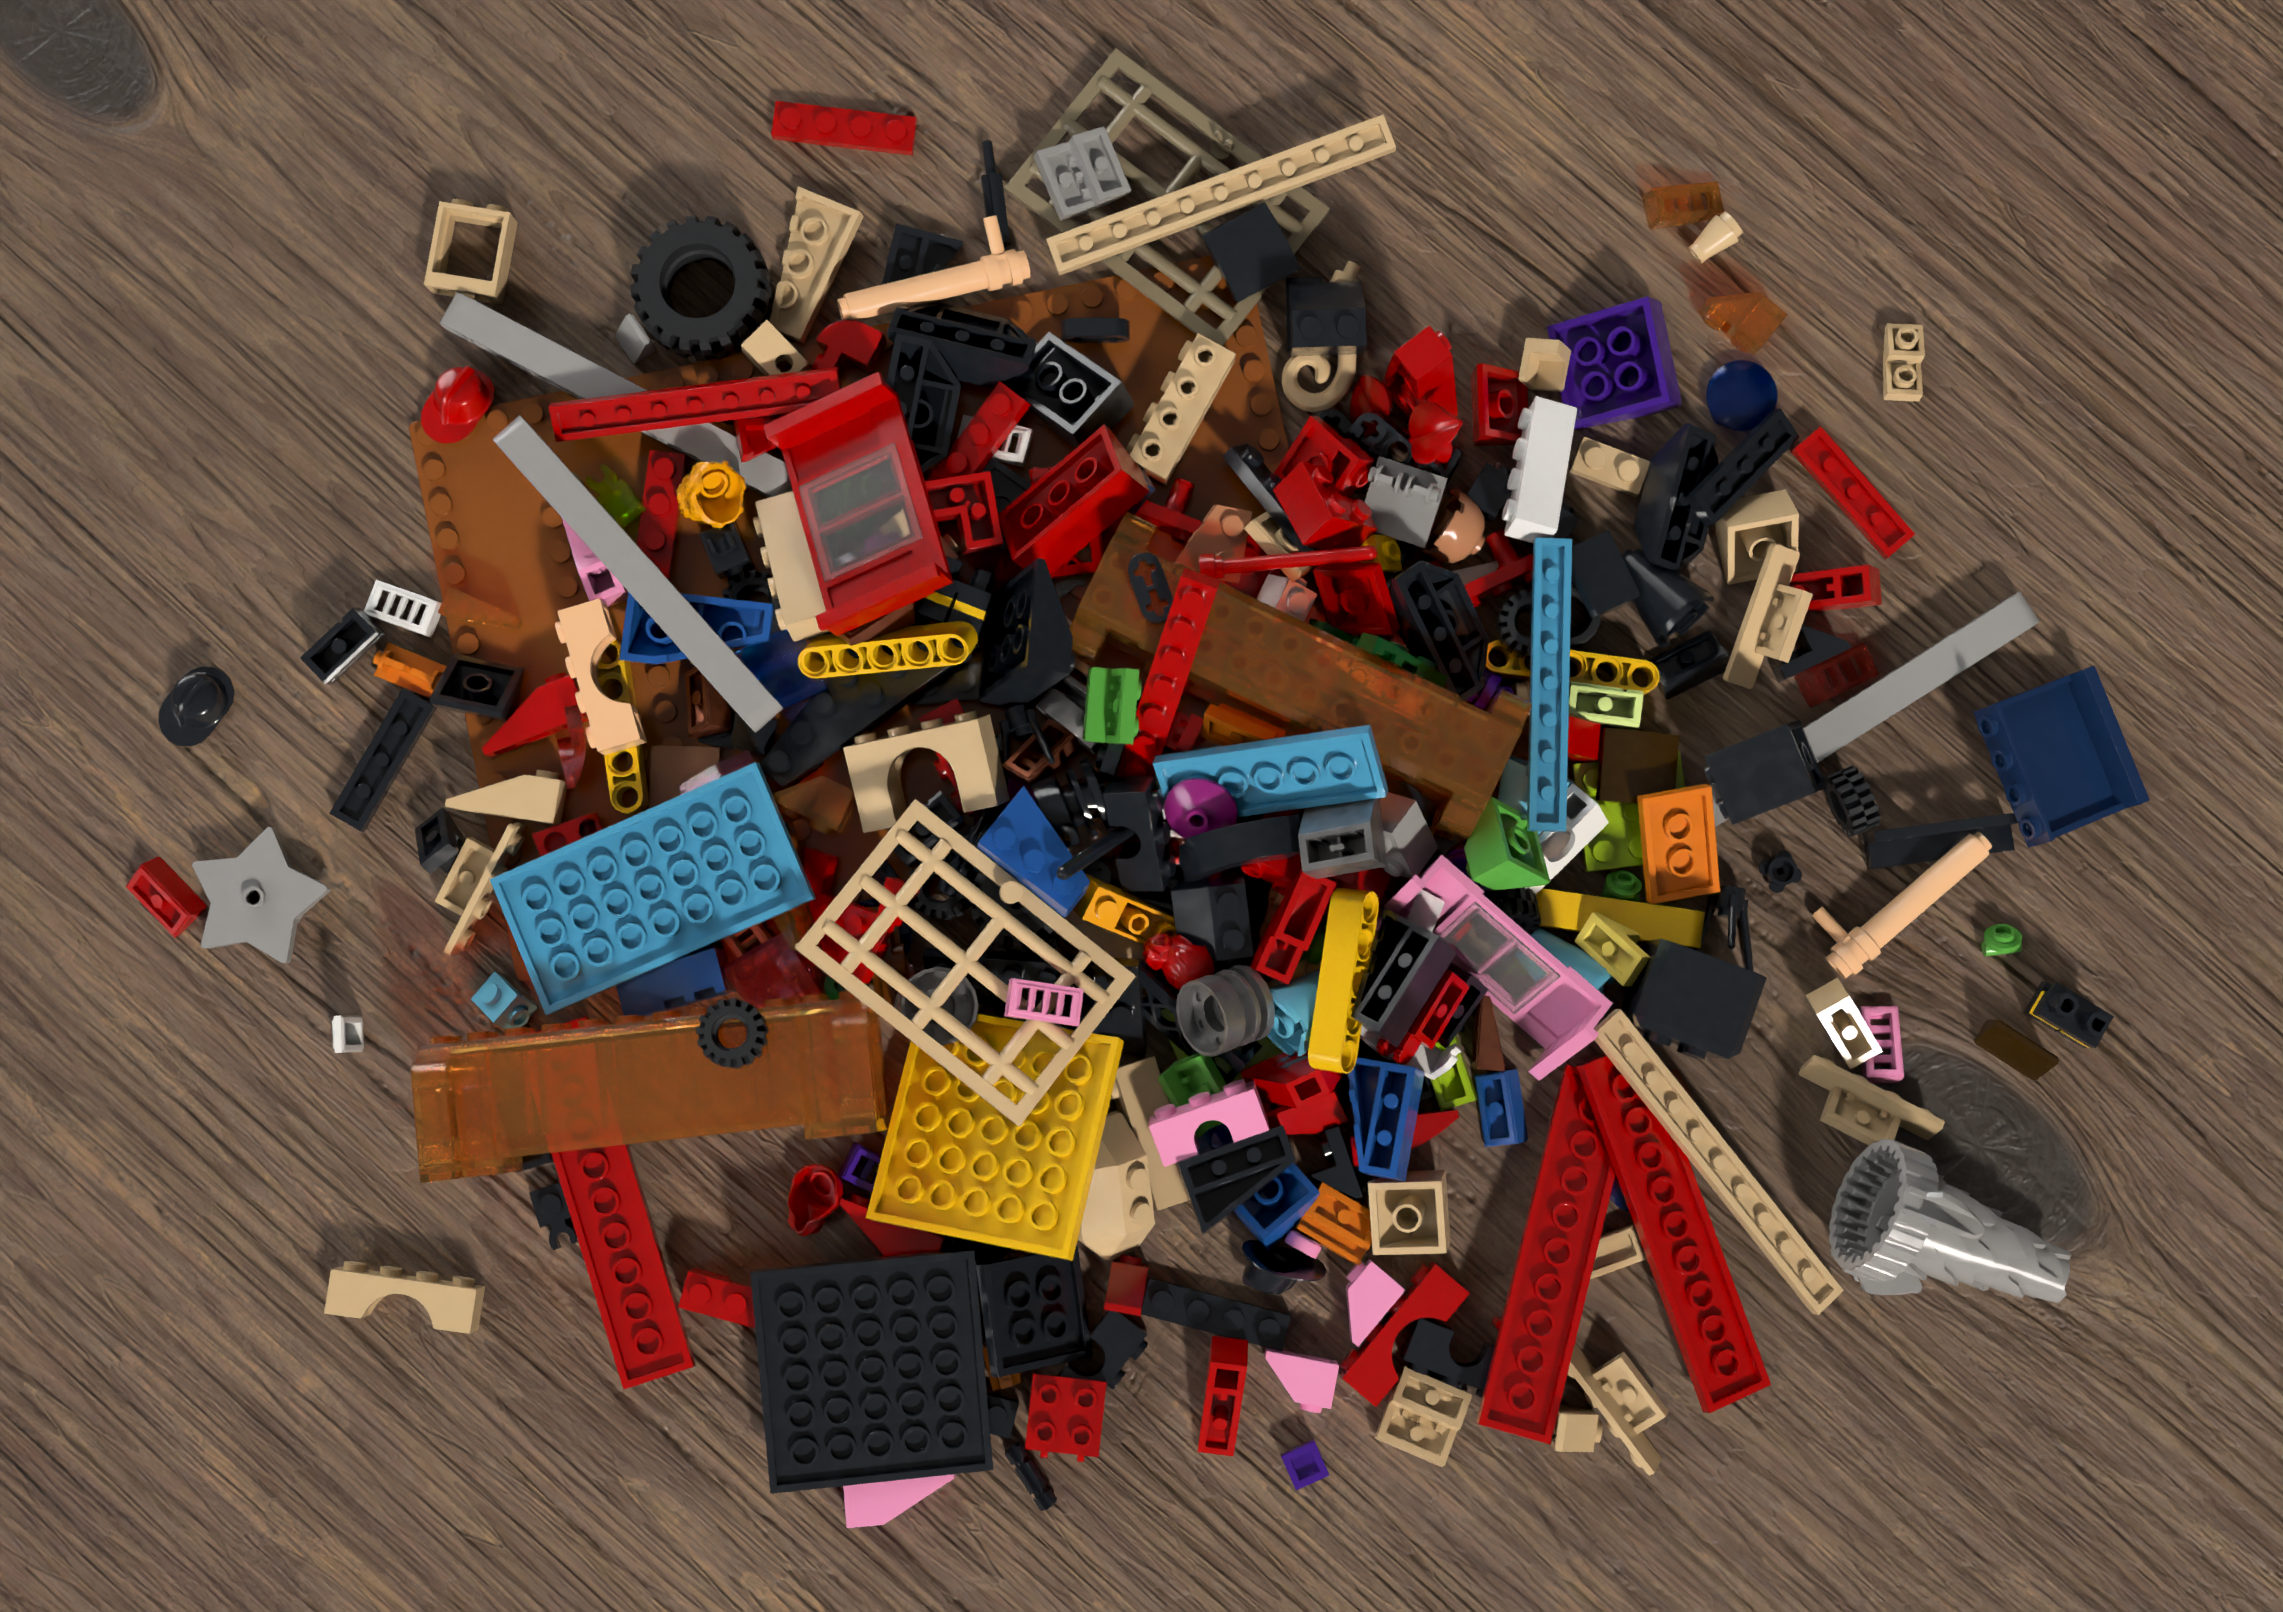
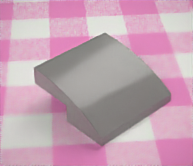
M1104 126L1072 135L1069 142L1038 150L1034 155L1035 162L1060 221L1100 208L1131 192V188Z

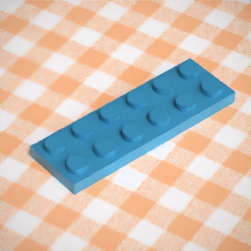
M1371 725L1157 755L1153 761L1164 801L1171 788L1180 781L1188 778H1206L1221 784L1231 793L1237 804L1238 817L1383 798L1388 793V786ZM1194 815L1199 819H1203L1200 815Z

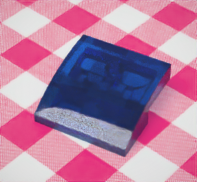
M787 629L771 635L770 641L749 645L734 652L780 703L783 709L827 689L823 678H810L800 671L798 656L808 643L806 639L793 642Z

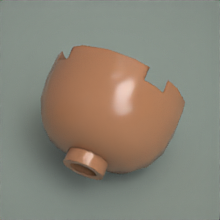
M1457 489L1450 491L1454 496L1449 500L1444 496L1441 498L1426 547L1417 546V549L1426 556L1443 563H1455L1465 559L1469 554H1476L1485 541L1483 536L1485 521L1480 507L1472 498Z

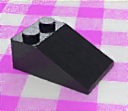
M1050 332L1036 345L1028 371L1002 382L1031 404L1028 409L1074 448H1077L1104 424L1112 430L1135 405L1119 379Z

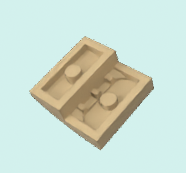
M1404 1366L1374 1438L1443 1467L1446 1464L1456 1433L1461 1429L1472 1394Z

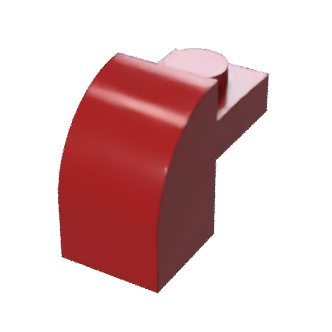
M841 320L832 323L821 331L816 338L819 348L826 352L825 354L820 353L816 357L811 370L838 367L840 372L844 362L847 361L871 373L887 342L883 332L855 320Z

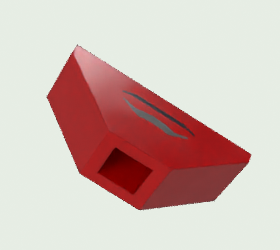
M1308 1051L1298 1057V1052L1292 1055L1282 1052L1240 1071L1246 1083L1254 1080L1262 1102L1296 1109L1331 1094L1343 1073L1312 1068L1308 1061Z

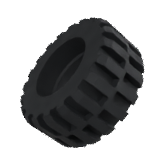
M697 215L686 216V223L678 225L676 220L666 223L669 230L663 234H660L657 230L649 236L652 244L649 248L643 245L640 247L636 254L640 262L639 264L632 265L630 275L634 279V283L630 285L631 297L635 301L634 308L639 318L660 345L667 350L672 349L680 357L687 359L689 355H692L697 361H708L711 355H715L718 360L727 358V351L736 348L739 353L742 351L741 344L759 328L761 322L768 320L771 313L768 309V304L773 302V290L770 286L772 279L760 251L746 233H740L738 227L730 222H726L724 225L721 224L717 217L707 216L705 221H699ZM700 260H714L725 264L733 273L735 288L731 299L723 309L704 318L685 317L675 310L670 300V289L675 277L684 267Z

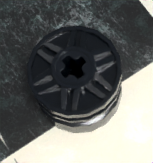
M1088 758L1079 761L1084 774L1083 778L1077 780L1071 765L1065 767L1068 784L1061 786L1052 772L1031 784L1042 813L1067 848L1080 843L1078 826L1085 824L1093 837L1099 836L1093 820L1100 817L1107 832L1116 829L1115 826L1109 827L1103 792L1106 789L1101 776L1090 765Z

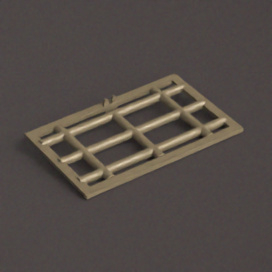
M1115 48L1009 183L1005 185L1004 189L1061 233L1079 227L1070 219L1060 221L1052 200L1050 199L1046 202L1027 188L1026 185L1033 176L1044 183L1034 159L1036 151L1059 145L1067 134L1072 136L1088 131L1077 121L1101 91L1123 107L1106 128L1112 144L1135 116L1190 157L1189 161L1165 189L1115 151L1125 177L1154 199L1185 188L1201 167L1214 176L1231 171L1221 163L1229 159L1231 154L1245 165L1264 158ZM1118 70L1140 85L1133 95H1130L1111 80ZM1153 95L1212 139L1210 154L1146 107L1144 103L1148 98ZM1302 187L1253 204L1257 206L1265 202L1277 223L1292 234L1287 242L1294 255L1330 211L1328 206ZM1286 196L1309 212L1302 222L1279 206ZM1101 208L1084 213L1093 221L1109 216ZM1206 221L1193 226V228L1199 233L1204 234L1216 228V226ZM1149 244L1138 246L1099 261L1196 335L1199 333L1221 346L1225 345L1270 287L1268 286L1247 297L1232 308L1211 292L1223 277L1215 265L1199 283ZM1134 252L1191 294L1183 305L1127 263ZM1202 303L1224 319L1217 330L1194 314Z

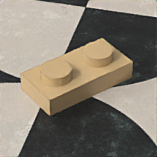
M1583 437L1569 472L1637 497L1647 474L1650 461Z

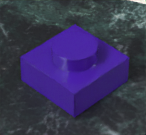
M1314 1439L1280 1454L1296 1490L1329 1476V1472Z

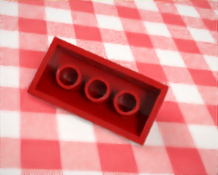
M1104 424L998 514L1013 562L1025 569L1037 558L1045 559L1051 575L1079 550L1085 548L1103 530L1111 526L1115 520L1133 505L1139 503L1150 491L1140 467L1112 431Z

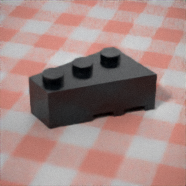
M1382 907L1379 917L1382 919L1377 940L1373 939L1370 951L1373 952L1368 972L1363 973L1351 1017L1372 1034L1398 1048L1455 957L1456 952L1440 936Z
M1283 1125L1178 1162V1168L1202 1236L1295 1163L1296 1159Z

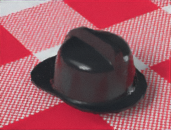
M199 667L185 674L176 682L159 710L158 722L163 735L170 742L178 746L191 747L202 743L210 736L233 704L235 691L232 681L224 672L214 667Z
M1258 1240L1245 1241L1241 1248L1244 1256L1247 1258L1242 1282L1265 1293L1281 1294L1291 1289L1297 1281H1317L1325 1277L1326 1268L1319 1259H1315L1298 1250L1272 1246L1267 1251Z

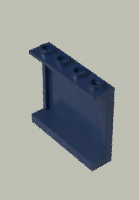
M2095 665L1973 712L1978 730L1984 738L1992 764L1997 770L2006 798L2012 807L2019 824L2020 833L2024 837L2028 848L2053 841L2058 836L2150 800Z

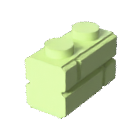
M1571 681L1569 683V716L1599 723L1601 727L1635 730L1640 725L1644 691L1628 689L1624 692L1623 688Z

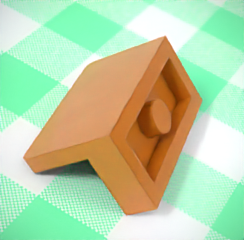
M1221 703L1219 706L1210 704L1205 711L1201 737L1226 746L1285 737L1286 731Z

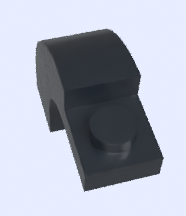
M1299 814L1239 823L1185 839L1186 843L1178 846L1180 853L1179 863L1184 872L1185 882L1198 881L1215 873L1238 866L1282 860L1300 854L1298 833L1301 822Z

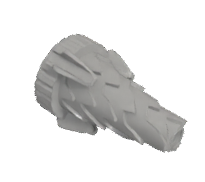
M1880 1139L1879 1142L1875 1141L1870 1144L1852 1163L1850 1170L1843 1178L1842 1185L1838 1189L1836 1200L1833 1204L1832 1217L1829 1224V1244L1831 1245L1832 1257L1845 1273L1853 1275L1854 1280L1860 1283L1863 1291L1876 1295L1917 1294L1921 1292L1923 1287L1919 1279L1926 1281L1927 1276H1930L1956 1287L1961 1282L1982 1291H1987L1990 1287L2020 1298L2027 1295L2032 1298L2055 1303L2060 1302L2067 1295L2065 1285L2070 1273L2069 1259L2072 1256L2071 1253L2043 1241L2036 1234L2022 1226L2002 1219L2001 1215L2003 1212L1980 1204L1969 1196L1970 1193L1946 1184L1943 1179L1944 1176L1936 1172L1935 1163L1932 1162V1158L1926 1153L1891 1139Z

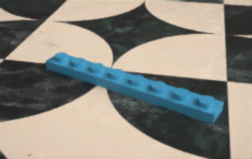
M1535 537L1533 540L1527 831H1566L1572 539Z

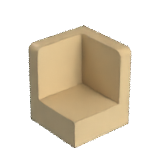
M1526 338L1519 381L1530 390L1562 392L1565 387L1571 350L1560 340Z

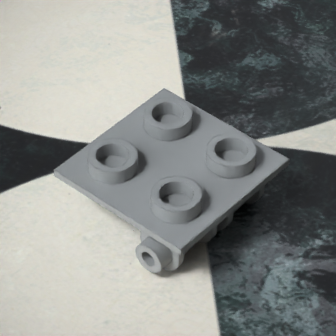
M1379 456L1376 467L1370 469L1368 481H1371L1364 501L1372 511L1371 517L1378 528L1376 532L1425 548L1448 478Z

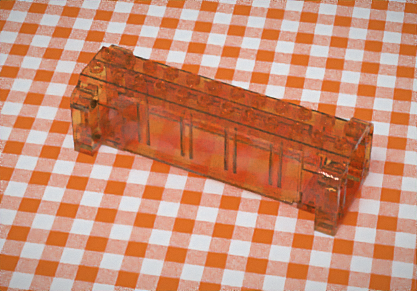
M1127 512L1112 537L1070 626L1073 636L1072 651H1075L1076 658L1085 664L1099 667L1108 646L1111 645L1139 658L1140 662L1146 664L1143 671L1150 672L1165 623L1155 625L1143 618L1129 580L1128 565L1131 559L1139 553H1154L1158 545L1157 525ZM1154 555L1161 563L1174 599L1184 568L1196 570L1181 563H1171ZM1144 561L1139 563V570L1134 572L1135 576L1142 575L1146 586L1153 585L1151 572L1156 569L1154 566L1148 567ZM1221 582L1184 688L1185 691L1216 706L1224 703L1286 731L1285 737L1371 725L1385 779L1404 781L1419 792L1442 802L1429 829L1431 832L1457 844L1463 842L1472 834L1514 749L1533 704L1501 689L1489 701L1484 711L1461 700L1456 693ZM1150 592L1151 606L1146 608L1147 611H1155L1157 616L1163 615V608L1168 606L1167 602H1160L1156 592Z
M849 991L839 992V999L828 1000V995L824 994L801 996L802 1003L792 1004V1000L787 998L764 1000L765 1007L757 1009L764 1016L765 1024L768 1027L769 1033L766 1034L767 1046L763 1047V1054L753 1060L754 1063L737 1069L726 1068L713 1063L709 1058L705 1057L702 1053V1048L698 1046L697 1040H699V1035L696 1034V1027L700 1026L701 1021H699L701 1014H706L707 1007L691 1008V1016L683 1017L681 1011L653 1013V1020L645 1021V1015L616 1017V1024L610 1025L608 1019L578 1021L579 1028L572 1029V1024L541 1025L542 1032L535 1033V1028L504 1029V1036L499 1037L498 1032L467 1033L466 1041H462V1036L430 1037V1045L418 1046L416 1061L412 1063L411 1068L420 1183L522 1171V1156L796 1125H804L805 1140L888 1130L890 1113L880 1019L873 1010ZM738 1019L725 1021L720 1026L718 1032L719 1040L726 1048L739 1047L747 1036L746 1026Z

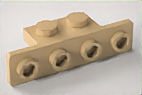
M1775 543L1769 545L1723 680L1752 689L1764 656L1789 663L1813 596L1812 593L1789 587L1800 557L1799 552Z
M512 823L507 826L496 849L487 846L473 837L466 838L434 901L461 916L443 951L447 955L451 956L460 953L461 950L466 951L475 937V932L472 929L477 919L481 920L491 906L492 901L488 899L493 890L490 879L508 871L505 865L510 855L514 856L524 841V836L521 833L525 826L521 823Z
M1813 1055L1800 1068V1076L1830 1091L1820 1121L1867 1145L1875 1141L1879 1142L1880 1139L1895 1140L1899 1126L1925 1140L1931 1139L1943 1129L1945 1121L1934 1116L1928 1109L1917 1107L1901 1099L1898 1094L1877 1087L1868 1082L1863 1076L1852 1074L1836 1066L1833 1061L1827 1058Z
M1575 1343L1568 1375L1577 1380L1583 1388L1589 1404L1594 1408H1598L1604 1416L1610 1432L1615 1437L1620 1438L1629 1449L1632 1461L1639 1468H1643L1649 1476L1654 1474L1662 1458L1642 1431L1665 1418L1669 1410L1625 1352L1595 1369Z

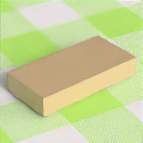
M1633 1224L1601 1234L1590 1279L1646 1260Z

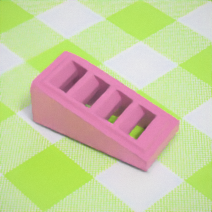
M1011 978L1008 984L1004 1016L1079 1026L1084 989ZM1022 989H1029L1026 1010H1020ZM1037 991H1043L1040 1013L1034 1012ZM1051 993H1057L1055 1015L1048 1014ZM1065 995H1072L1069 1017L1062 1016Z
M1861 1006L1860 1014L1871 1033L1890 1035V1040H1876L1881 1049H1890V1055H1875L1861 1063L1862 1076L1870 1083H1899L1904 1078L1898 1006ZM1870 1019H1889V1025H1871ZM1890 1064L1891 1069L1874 1070V1065Z

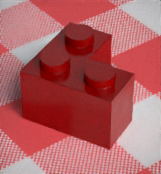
M1303 461L1273 489L1302 545L1320 550L1361 546L1378 530L1371 517L1372 511L1369 506L1360 499L1355 500L1340 495L1333 483L1334 477L1326 467Z
M990 471L925 481L936 521L957 520L963 554L998 549L1003 544Z

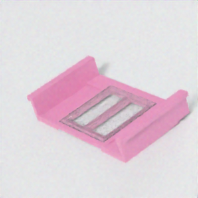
M1442 854L1419 877L1415 874L1383 906L1407 919L1416 896L1421 890L1445 902L1432 933L1440 936L1456 952L1455 957L1451 961L1452 963L1472 974L1489 989L1484 996H1490L1495 1006L1545 1048L1528 1071L1538 1081L1595 1040L1599 1035L1594 1030V1027L1613 1003L1571 966L1567 968L1501 911L1483 895L1484 891ZM1382 908L1378 911L1375 933H1378L1381 927L1382 919L1379 917Z

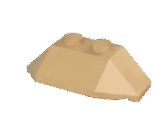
M1118 1111L1109 1113L1106 1117L1078 1240L1106 1261L1120 1257L1121 1254L1137 1250L1155 1225L1147 1154L1122 1113Z

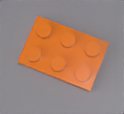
M1701 784L1637 796L1646 901L1650 904H1657L1720 892L1712 787L1708 784Z

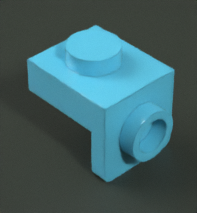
M495 971L471 998L494 1024L512 1034H516L537 1010V1006L532 1001L523 997L502 975Z

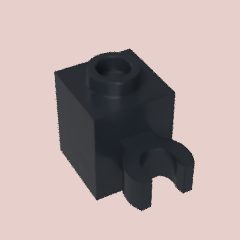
M734 521L725 524L720 529L712 528L699 534L713 569L720 579L727 577L728 581L732 578L735 580L739 577L737 574L741 572L747 574L746 568L754 565L738 526Z

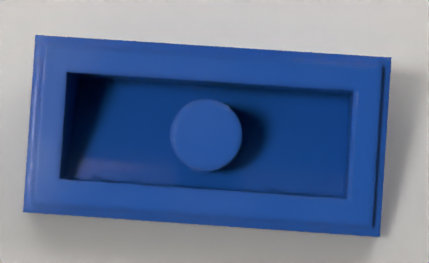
M1510 1069L1474 1075L1485 1147L1518 1144L1527 1141L1528 1133L1518 1070Z

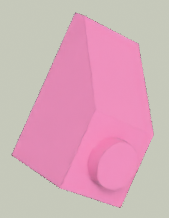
M1370 1259L1365 1264L1361 1262L1360 1266L1354 1265L1346 1276L1350 1281L1346 1285L1350 1339L1356 1346L1363 1342L1405 1291L1399 1283Z
M1265 1347V1359L1294 1402L1300 1403V1409L1314 1413H1321L1322 1408L1331 1409L1339 1364L1336 1360L1285 1350L1278 1351Z

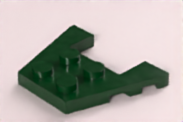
M1310 618L1305 632L1315 637H1322L1332 642L1334 646L1344 651L1355 653L1365 658V661L1405 680L1442 690L1448 678L1436 670L1438 664L1424 657L1417 656L1416 658L1408 654V648L1393 641L1388 642L1381 637L1364 632L1360 639L1326 622Z

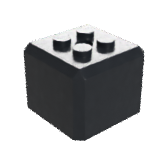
M1655 939L1644 941L1642 950L1650 956V959L1633 985L1628 986L1621 1006V1010L1635 1028L1643 1033V1038L1659 1046L1665 1045L1670 1047L1671 1043L1677 1045L1676 1052L1695 1059L1705 1060L1706 1056L1729 1059L1740 1054L1767 977L1668 940Z

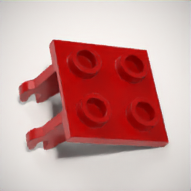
M1033 1373L1025 1449L1040 1451V1458H1048L1049 1452L1077 1455V1462H1084L1085 1456L1099 1457L1107 1381Z

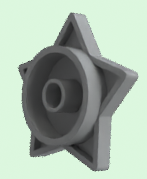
M267 827L236 858L196 861L192 864L211 903L201 941V947L206 949L248 942L279 962L288 964L292 959L297 924L308 910L331 891L330 886L292 867L278 831L272 827ZM257 891L260 894V900L257 904H254L253 897Z

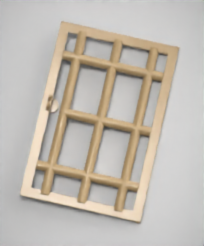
M916 799L802 940L795 944V949L1017 1126L1023 1125L1029 1113L1136 977ZM916 821L940 839L932 850L908 832ZM899 843L922 863L898 893L894 895L872 876ZM950 850L956 851L1000 887L999 895L1003 902L1007 904L1019 902L1080 952L1073 961L1067 960L946 863L943 859ZM933 872L992 918L966 952L907 905ZM861 889H864L886 908L858 941L839 926L836 920ZM897 917L956 963L930 997L871 951ZM1003 928L1062 974L1055 982V985L1071 987L1075 984L1078 988L1084 989V992L1096 1001L1071 1035L1055 1023L1026 1019L1001 1053L997 1052L941 1006L967 973L1006 1003L1008 985L978 962V959ZM825 934L849 952L841 964L816 946ZM1091 961L1114 978L1106 990L1083 972ZM860 963H863L920 1009L911 1021L852 974ZM1051 993L1048 1014L1056 1006L1057 993ZM1021 997L1020 1010H1026L1027 1001ZM1042 1000L1036 1008L1034 1007V1012L1040 1013ZM931 1019L990 1065L982 1077L923 1031ZM1039 1029L1061 1048L1034 1081L1012 1064V1062ZM1002 1075L1025 1093L1017 1104L993 1087Z

